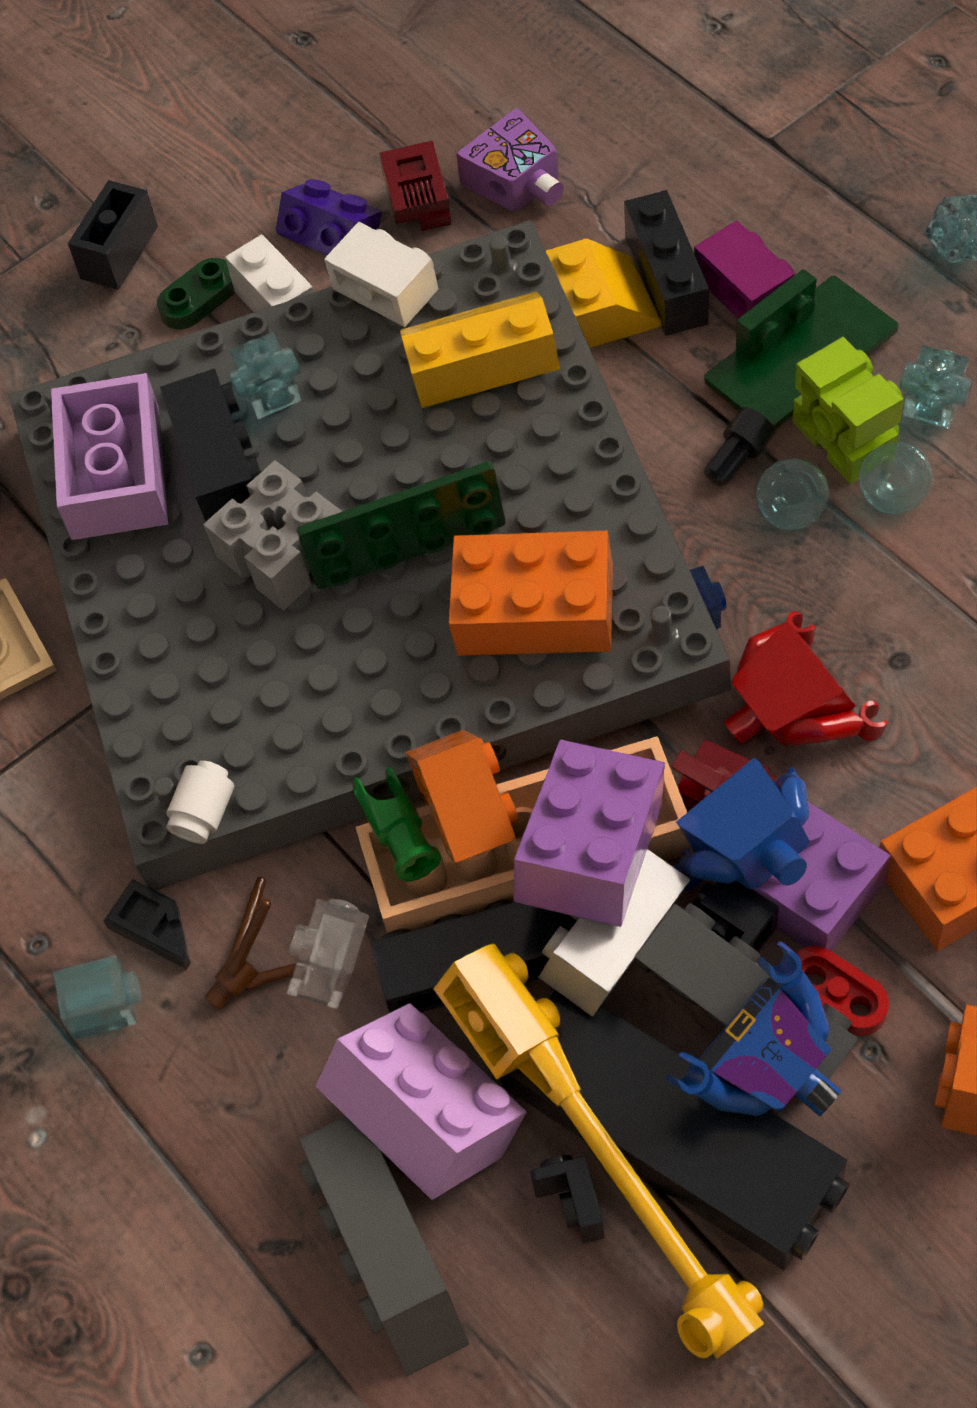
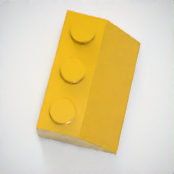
M537 291L400 330L421 408L560 370L553 330L543 299Z

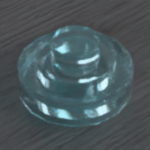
M905 442L886 443L873 450L863 461L859 474L860 489L867 502L877 510L889 514L906 513L918 507L929 495L933 483L932 466L926 454L916 446Z
M789 458L780 460L765 470L758 482L756 499L760 512L769 523L779 529L794 531L807 528L821 517L828 505L830 491L827 478L819 467L805 459Z

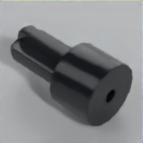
M742 407L724 430L723 437L726 441L705 467L704 474L718 486L728 484L748 457L757 458L774 436L775 428L772 423L756 410Z

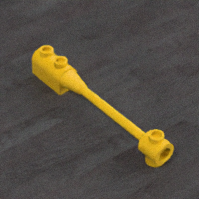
M490 944L455 961L434 987V990L496 1080L519 1069L552 1102L563 1108L687 1285L688 1292L681 1308L684 1314L677 1321L678 1333L686 1348L697 1357L707 1358L713 1354L717 1359L764 1325L758 1316V1313L763 1309V1300L756 1287L747 1281H740L736 1284L729 1274L711 1275L705 1272L579 1093L581 1089L558 1041L560 1035L556 1028L560 1025L559 1011L555 1004L547 998H540L535 1001L524 986V983L528 980V970L523 959L515 953L503 956L495 944Z

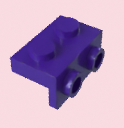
M311 179L305 181L304 184L281 193L276 232L281 236L328 255L358 222L372 229L380 227L382 210L367 205V200L360 196L343 195L331 190V186L328 183Z

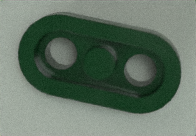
M220 258L205 259L160 293L157 299V307L161 319L166 326L173 329L190 328L234 294L226 260Z

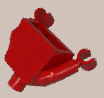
M791 612L787 617V621L783 624L774 626L748 639L737 667V673L731 681L746 701V704L724 720L727 728L742 745L764 728L782 746L828 742L856 735L868 741L881 737L888 721L883 720L882 722L875 723L869 720L877 715L880 706L875 701H868L863 704L858 715L856 712L851 711L856 705L810 648L813 644L816 626L813 624L801 629L803 615L800 612Z

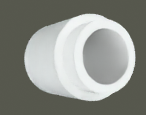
M199 761L197 766L188 765L185 767L166 812V815L170 818L166 826L168 831L184 840L198 844H205L209 834L216 833L235 787L234 783L227 778L228 771L225 768L209 761Z

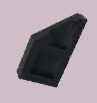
M132 879L104 919L106 927L187 969L191 961L179 908L175 900Z

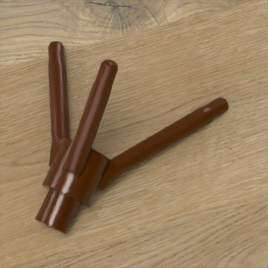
M263 877L256 879L227 962L214 976L218 981L204 996L219 1010L223 1008L233 995L239 997L247 987L253 990L265 983L302 974L320 967L319 959L315 958L259 972L246 960L271 907L270 900L263 899L261 901L266 885V879Z

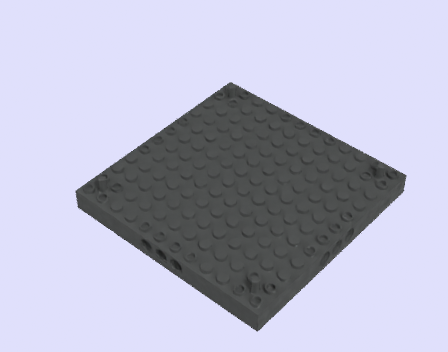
M532 220L428 254L434 264L439 289L406 327L337 292L331 286L8 394L135 866L149 888L158 890L365 818L366 816L353 791V778L355 777L360 779L367 794L377 800L393 799L395 797L389 788L385 774L386 768L391 767L411 801L422 798L405 752L461 730L482 738L484 743L489 742L498 760L500 770L555 752L560 740L581 743L731 690V671L728 654ZM536 291L541 295L553 330L560 370L421 408L402 341L401 329ZM215 368L221 386L231 384L240 411L231 414L233 421L243 420L250 438L252 448L244 450L246 459L256 457L261 472L276 460L303 481L308 497L317 491L341 511L491 461L496 472L506 524L494 529L487 535L608 530L613 561L611 652L457 656L449 627L453 544L447 545L444 549L435 553H424L401 561L390 569H378L352 578L348 583L340 586L317 589L310 571L308 574L312 585L283 611L256 589L250 573L242 578L216 557L203 526L205 519L195 498L160 386ZM147 373L160 412L168 525L71 540L57 508L51 389ZM199 761H209L225 768L228 771L227 778L235 785L216 833L209 834L205 844L184 840L172 834L166 828L170 819L166 812L186 766H197Z

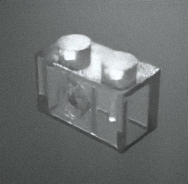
M316 899L308 925L305 926L299 923L296 925L288 955L297 957L286 994L338 1009L354 970L369 914L358 911L355 905L344 900L329 899L328 901Z

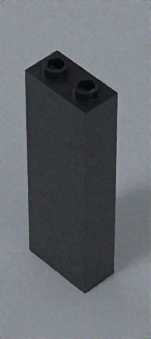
M554 990L549 1000L555 1004L560 1014V1025L556 1028L560 1035L558 1041L581 1089L579 1093L636 1174L780 1269L785 1270L793 1256L802 1261L818 1237L820 1230L813 1225L825 1208L833 1213L849 1188L850 1183L843 1179L847 1159L769 1110L760 1116L719 1111L694 1094H688L676 1088L667 1081L666 1077L669 1074L678 1080L684 1078L689 1070L688 1061L680 1058L678 1053L603 1006H600L592 1017L561 993ZM519 1069L500 1078L503 1088L584 1140L563 1108L552 1102Z

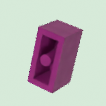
M737 220L694 246V255L709 291L738 319L795 276L792 267L786 260L776 257L765 246L758 234L749 232Z

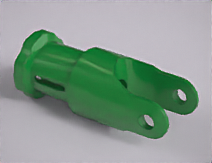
M388 767L385 770L387 783L395 797L393 799L377 800L367 794L358 777L353 778L354 794L378 842L388 847L396 862L394 871L398 879L412 882L429 875L432 870L439 866L441 854L438 848L429 845L421 830L422 819L393 769Z

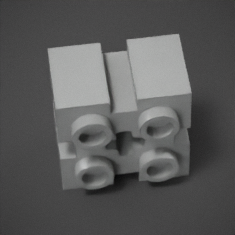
M274 460L246 485L250 494L246 501L241 504L231 499L206 521L203 526L216 557L242 578L250 573L256 589L284 611L312 585L308 574L311 570L296 529L299 526L342 511L317 491L308 497L303 481Z

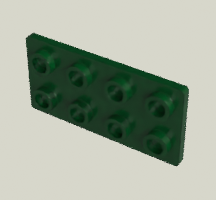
M802 269L737 320L736 350L704 375V383L738 411L742 407H748L761 413L776 429L793 416L794 399L801 396L800 392L795 388L796 365L798 362L843 336L856 350H862L868 356L898 332L897 321L837 276H830L816 287L817 279Z
M487 461L299 526L296 531L317 589H324L329 586L344 585L352 578L378 569H390L401 561L424 553L441 551L447 545L454 543V536L487 535L494 529L504 526L506 521L496 472L492 462Z

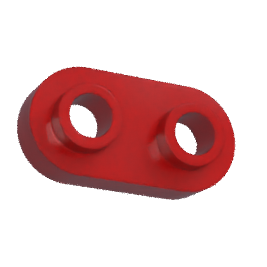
M809 946L796 952L802 961L801 969L806 976L818 974L824 979L822 984L813 985L819 993L822 1005L827 1003L852 1022L847 1031L856 1036H867L881 1029L887 1019L889 997L880 983L827 948ZM861 1004L866 1006L870 1013L866 1016H857L851 1012L850 1008L853 1005Z

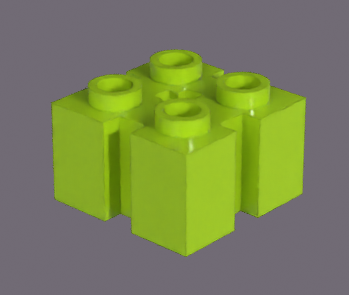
M843 336L797 363L795 388L800 392L801 396L794 399L793 423L815 447L820 444L827 451V460L849 484H852L896 457L899 437L898 424L901 423L904 398L894 382L886 381L880 374L872 375L873 365L869 357L862 350H856Z

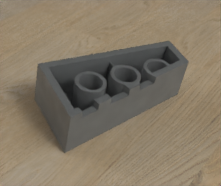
M674 903L635 956L633 963L647 973L650 970L655 972L670 990L685 1001L695 1006L698 1004L706 1010V1015L725 1028L761 983L771 977L756 963L761 955L755 949L736 936L729 943L711 930L716 922L695 905L689 903L683 910ZM825 1003L823 1008L830 1027L829 1036L825 1042L829 1045L831 1051L816 1069L830 1079L858 1038L847 1031L852 1022L838 1010Z
M347 1117L341 1118L300 1138L299 1141L308 1160L298 1164L312 1196L321 1191L323 1192L327 1204L317 1209L331 1239L343 1236L348 1249L338 1253V1256L352 1286L363 1281L369 1296L359 1300L373 1334L385 1329L406 1376L470 1345L447 1288L380 1149Z

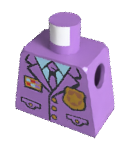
M517 108L456 153L460 184L511 211L520 210L535 197L545 205L551 206L559 200L563 193V184L557 180L559 176L558 161L554 145Z

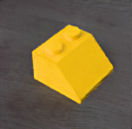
M587 238L546 250L589 348L661 327V320L631 256Z

